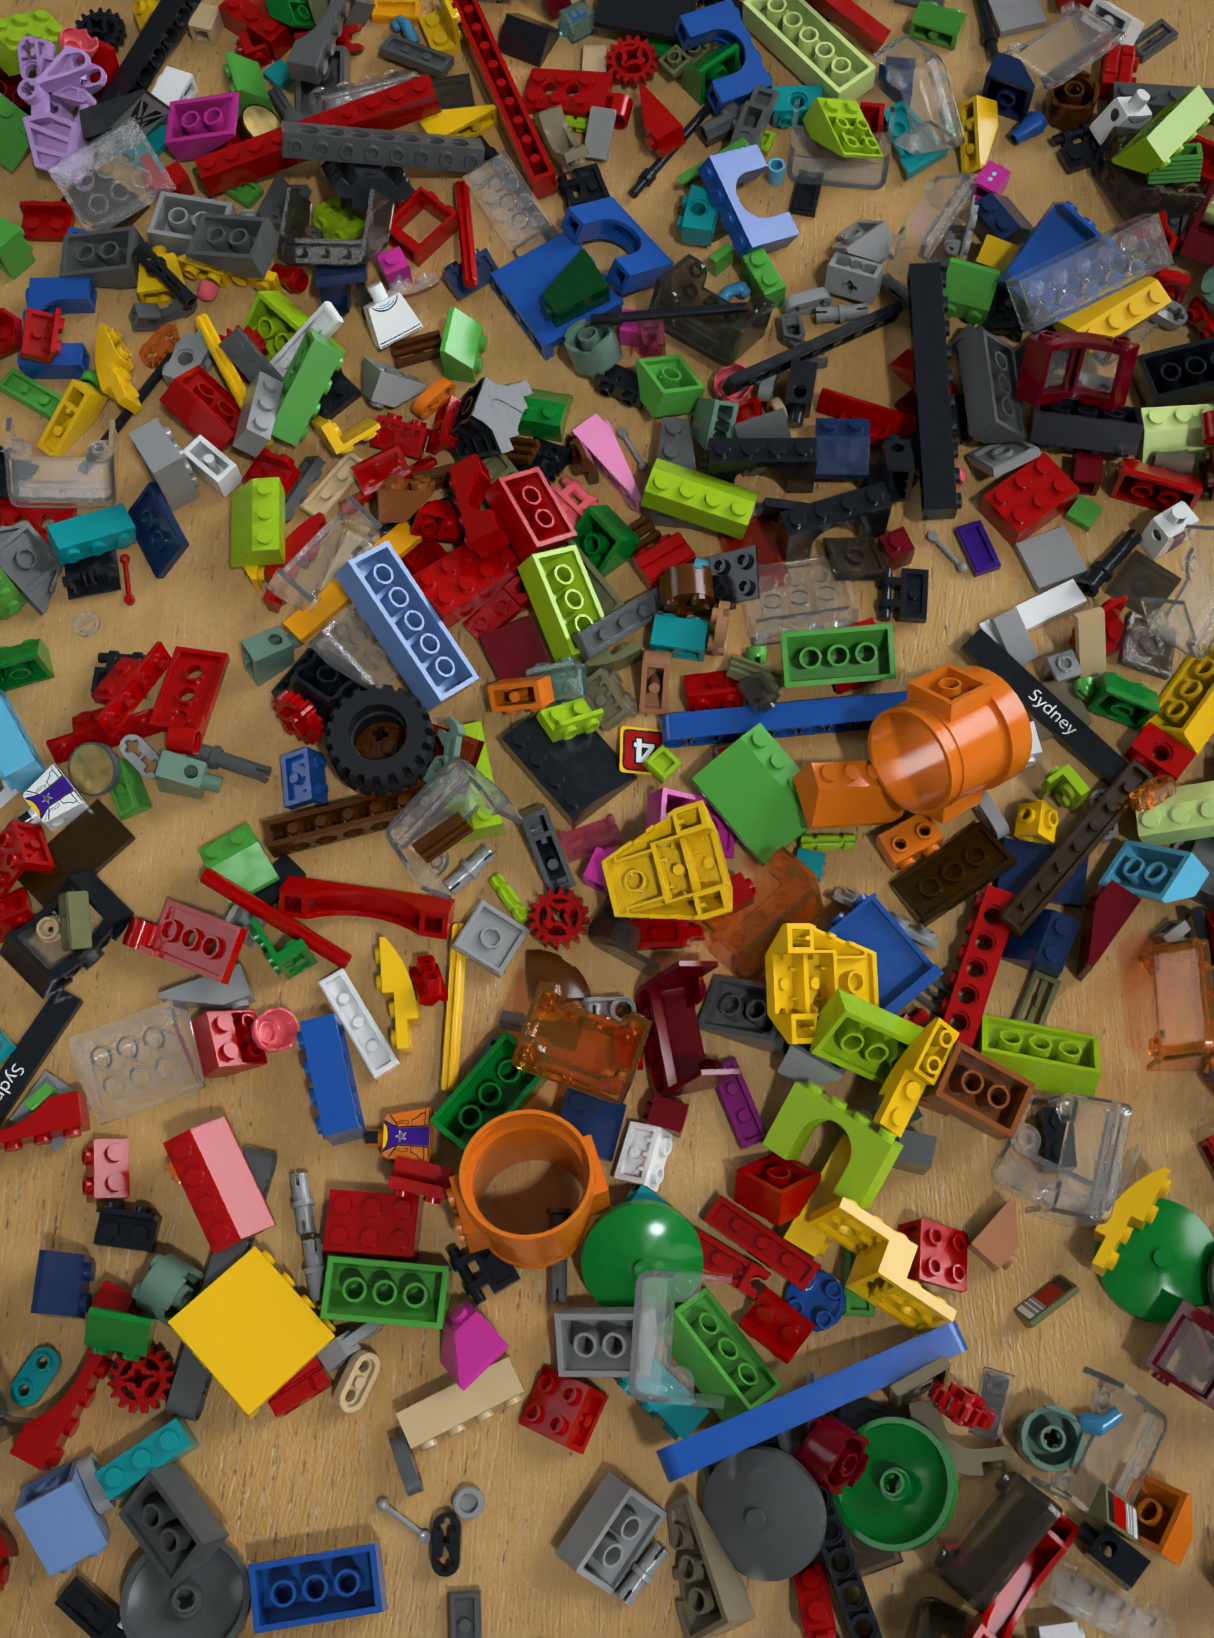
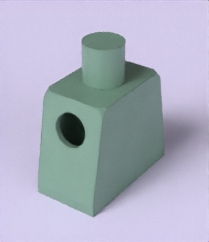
M698 398L697 406L693 412L694 420L691 433L704 450H708L709 438H732L733 427L739 408L738 402Z
M280 626L272 627L241 641L244 668L259 687L295 663L294 650L304 645L305 642L301 644L291 633L286 635Z
M162 750L155 772L159 791L195 799H202L205 790L220 793L223 777L209 774L206 762Z

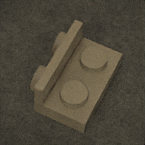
M601 667L580 683L577 689L592 711L600 708L603 709L605 714L600 725L604 731L609 732L628 716L636 717L639 712L635 707L637 702L629 692H625L621 686L623 680L614 670L610 671Z

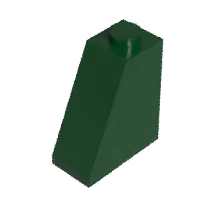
M584 248L579 250L543 293L544 305L541 306L542 312L548 321L552 320L556 328L610 301V287Z

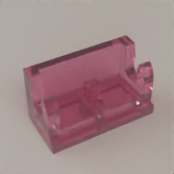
M664 319L638 321V350L641 358L666 356Z
M612 813L599 821L568 832L564 830L559 832V837L569 863L593 855L596 846L604 849V847L614 848L622 845L621 834Z

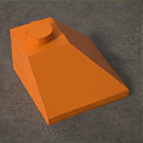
M1135 1470L1123 1498L1137 1508L1138 1545L1180 1567L1193 1538L1191 1495Z

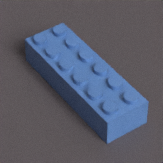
M388 540L350 559L334 574L412 693L421 701L422 707H425L427 712L461 693L479 679V676Z

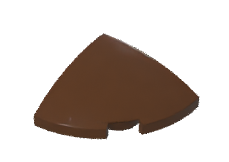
M575 434L567 435L565 447L572 450L569 453L571 465L578 464L580 473L585 472L589 485L599 483V473L588 449Z
M542 950L527 951L534 1004L555 1001L567 1003L591 997L588 984L576 966H571L562 959V956Z

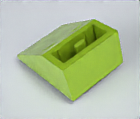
M816 97L802 119L811 139L841 157L883 159L884 156L856 100Z

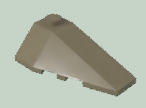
M685 1494L667 1506L670 1544L676 1550L677 1568L673 1569L674 1580H679L681 1600L676 1601L685 1638H712L734 1630L753 1620L755 1615L745 1585L692 1494Z

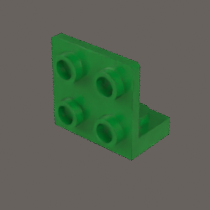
M255 917L249 919L253 925V928L249 931L263 952H265L263 953L277 975L283 973L290 980L317 963L316 958L302 938L287 942L282 946V950L278 952Z

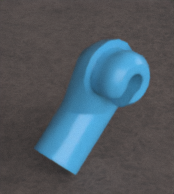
M399 15L391 21L395 32L399 33L402 30L406 39L416 43L420 41L413 24L403 15Z
M741 280L727 285L714 300V304L729 303L732 297L737 294L740 299H744L749 296L751 289L745 281Z
M1113 1406L1103 1415L1083 1412L1079 1414L1077 1420L1082 1432L1103 1436L1122 1422L1124 1417Z

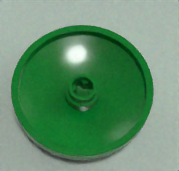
M1158 1198L1155 1206L1159 1210L1152 1224L1146 1222L1142 1230L1130 1225L1134 1228L1127 1244L1120 1243L1116 1251L1120 1256L1112 1271L1107 1269L1103 1277L1098 1274L1097 1276L1108 1297L1127 1314L1146 1322L1169 1323L1183 1300L1196 1307L1204 1306L1209 1301L1207 1275L1209 1264L1214 1254V1238L1204 1222L1191 1210L1176 1202ZM1097 1240L1095 1244L1094 1258L1102 1244Z
M653 1200L623 1202L601 1214L589 1228L581 1249L582 1276L588 1291L602 1307H654V1317L659 1318L671 1313L686 1302L696 1290L703 1271L701 1242L691 1222L675 1208Z
M883 1417L862 1425L856 1431L865 1436L870 1442V1447L866 1445L865 1453L869 1455L868 1464L861 1478L852 1488L846 1485L840 1489L844 1492L843 1494H833L839 1515L851 1533L871 1547L889 1552H908L921 1548L934 1540L943 1531L953 1514L957 1500L958 1479L952 1456L945 1444L934 1432L913 1420L901 1417Z

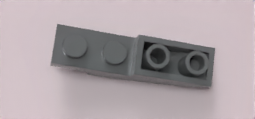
M759 85L755 86L750 100H746L729 145L744 138L750 145L758 144L759 149L761 148L762 136L780 98L779 91ZM745 183L737 184L736 186L743 188Z

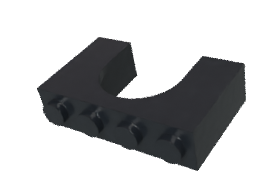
M709 438L707 475L734 484L736 476L745 470L758 467L774 468L786 474V493H813L817 467V438Z
M883 481L780 512L776 544L784 564L787 565L810 558L814 540L825 531L842 524L852 523L860 542L885 534L892 502Z

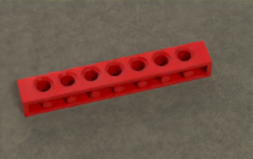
M987 885L983 893H977L973 908L978 910L975 919L969 918L964 934L969 935L966 945L961 943L956 956V960L960 961L958 971L952 970L947 986L952 988L949 998L943 997L938 1013L943 1014L942 1020L950 1025V1019H958L962 1022L963 1030L957 1031L960 1034L956 1042L960 1041L970 1048L973 1047L1010 932L999 921H997V924L987 923L984 915L991 914L997 918L1016 895L991 885ZM975 941H985L989 946V950H980L976 946ZM974 966L978 968L981 976L973 977L969 975L967 967ZM965 992L969 994L972 998V1003H962L958 998V993ZM920 1097L918 1106L945 1116L949 1115L948 1112Z

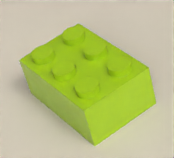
M45 9L0 18V68L8 76L21 74L17 45L25 36L49 40L57 46L55 54L59 55L61 50L58 45V34L64 27Z

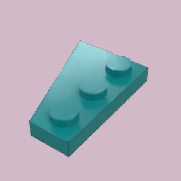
M903 100L884 111L883 123L907 180L947 156L948 149Z

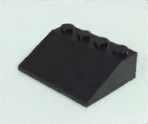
M599 0L593 27L680 42L674 31L679 16L701 9L703 0Z
M566 699V700H564V701H562V702H560V703H558V704H556V705L569 702V700ZM536 714L520 723L501 738L504 751L572 829H575L637 780L635 774L620 771V757L596 730L592 733L585 732L576 735L570 740L563 739L552 742L537 720Z

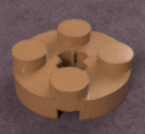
M720 600L719 604L714 603L712 609L711 624H716L715 630H711L709 634L707 651H713V655L724 656V644L727 638L729 608L731 605L729 601Z

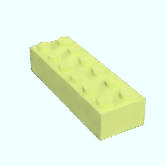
M745 0L743 2L742 22L744 26L806 85H822V98L856 100L873 88L876 67L805 0Z

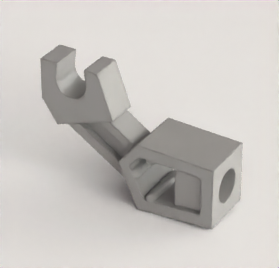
M365 1323L353 1333L348 1330L329 1343L317 1357L327 1372H332L343 1366L354 1353L361 1350L359 1343L379 1333L384 1325Z

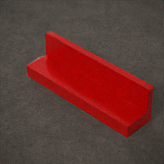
M805 0L874 54L877 53L891 30L852 0Z

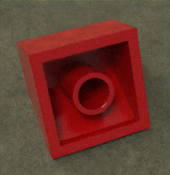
M773 1152L736 1170L734 1202L746 1208L747 1211L768 1220L769 1223L780 1226L800 1215L821 1181L822 1174L794 1160H785Z

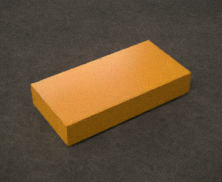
M373 0L375 7L371 15L372 23L391 24L393 19L403 15L412 24L419 25L418 17L421 16V0Z

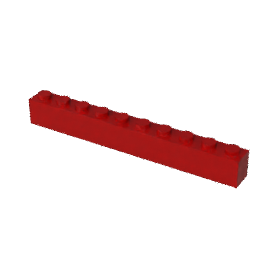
M453 0L452 7L458 9L461 23H458L463 34L464 44L490 103L497 107L498 121L533 200L557 193L554 169L478 0Z
M428 73L296 122L394 130L438 114L442 110ZM280 127L195 158V163L202 183L209 195L212 196L309 160L282 157Z

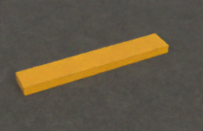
M407 522L398 523L368 550L388 540L400 559H402L422 541V537L411 534V526ZM335 577L287 618L283 625L303 644L352 601Z

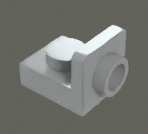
M1073 649L1047 657L1040 670L1044 680L1054 677L1057 683L1081 676L1083 672Z

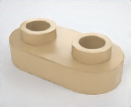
M359 1350L351 1356L334 1391V1403L339 1409L347 1413H354L364 1405L380 1371V1360L377 1355L367 1350Z

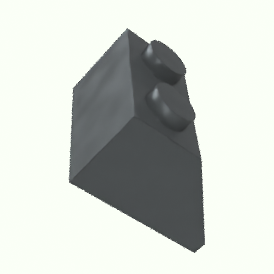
M784 408L734 424L733 438H791ZM751 468L741 473L743 477L755 476L769 468Z

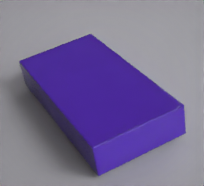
M981 520L955 529L954 533L975 577L1000 569L1001 563Z

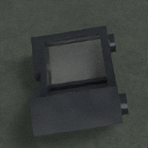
M90 869L80 873H73L67 877L63 888L43 911L18 929H13L5 935L0 955L42 999H45L72 983L73 979L71 976H75L81 968L84 967L86 971L90 969L105 954L102 949L110 943L111 938L117 941L131 921L134 913ZM72 891H87L92 947L63 951L61 939L51 943L41 941L36 931L37 924L42 918L50 915L55 916L56 919L59 918V894ZM50 927L49 932H52L53 927Z

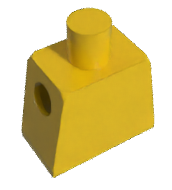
M154 246L152 250L166 260L167 267L187 287L176 254L173 252L167 253L165 246ZM139 262L137 293L141 302L157 303L158 305L171 303L176 297L156 277H150L146 273V268ZM170 280V283H171L178 291H180V289Z

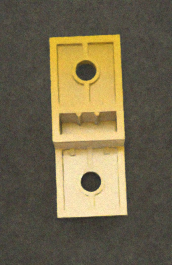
M841 1197L811 1213L808 1221L810 1225L857 1255L845 1287L918 1335L954 1321L957 1312L955 1309L947 1305L946 1301L941 1297L933 1296L924 1290L918 1282L907 1278L918 1246L908 1240L906 1235L891 1229L883 1223L882 1219L875 1215H870L861 1209L855 1201L845 1197Z

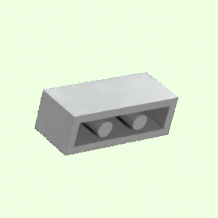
M261 371L257 374L246 389L232 446L257 457L268 444L272 435L283 382Z

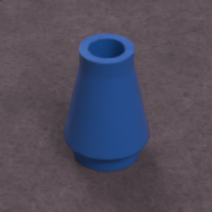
M1040 110L1030 111L1016 128L1009 133L1011 141L1015 145H1019L1021 142L1044 133V129L1048 126L1047 119Z

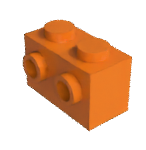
M550 674L501 679L487 686L492 713L505 712V715H512L527 709L530 712H539V710L546 709L547 705L555 701Z
M916 814L878 835L874 845L891 872L899 868L901 871H905L916 863L915 860L924 855L927 858L940 850L939 846L944 837L931 817Z

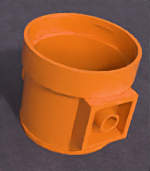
M947 663L908 682L907 700L881 712L874 719L869 731L868 749L873 770L887 794L904 809L915 814L928 815L943 824L982 803L983 791L993 789L1005 783L1024 770L1031 755L1032 731L1028 715L1021 700L1009 684L1000 676L979 666L958 668Z
M534 1109L508 1112L482 1126L466 1146L461 1159L459 1174L449 1177L451 1188L446 1189L461 1245L468 1244L470 1254L488 1248L497 1258L505 1263L525 1269L550 1267L571 1256L584 1241L590 1228L592 1216L604 1213L610 1209L609 1189L591 1134L582 1136L565 1119L546 1111ZM541 1160L554 1163L570 1172L580 1183L583 1194L574 1213L560 1225L545 1232L529 1235L505 1232L494 1227L480 1212L484 1193L492 1180L506 1168L520 1162Z

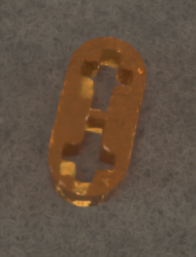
M171 324L162 325L142 345L139 355L146 367L150 369L157 368L168 352H174L175 344L181 340L178 329ZM166 336H168V337L173 336L172 339H170V338L164 339V337H166Z
M1170 775L1158 776L1131 791L1128 796L1132 810H1150L1173 796L1177 791L1174 778Z

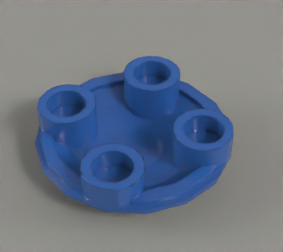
M818 1271L805 1292H802L791 1283L786 1289L785 1302L816 1325L812 1330L814 1332L830 1329L838 1323L844 1313L846 1299L843 1286L835 1277L824 1271Z

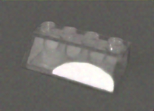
M1063 1558L1051 1570L1034 1595V1597L1115 1638H1175L1177 1623L1167 1618L1168 1611L1150 1603L1148 1608L1137 1603L1138 1596L1125 1589L1119 1588L1117 1593L1107 1588L1108 1581L1093 1573H1089L1088 1578L1077 1573L1078 1566Z

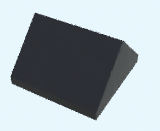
M506 13L498 47L501 53L540 68L560 37L562 29L520 13Z

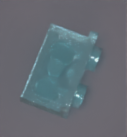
M560 658L558 663L554 664L547 662L537 663L534 665L535 668L525 670L528 677L550 674L555 699L550 704L588 697L586 665L575 661V658Z

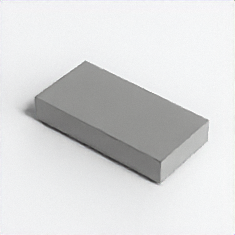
M591 106L585 138L589 155L584 156L585 159L608 162L617 112L615 109Z
M1013 607L989 619L1001 647L1018 663L1023 665L1038 657L1017 607Z

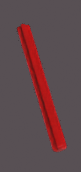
M462 180L461 182L457 181L454 187L463 282L465 287L469 289L478 285L469 187L467 182Z
M207 868L201 875L200 882L292 939L299 940L302 938L310 950L336 966L345 969L352 958L351 954L210 868Z

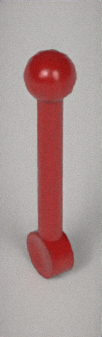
M123 554L120 556V562L123 564L126 595L123 600L126 605L131 606L135 603V598L131 594L128 568L130 557L127 554Z

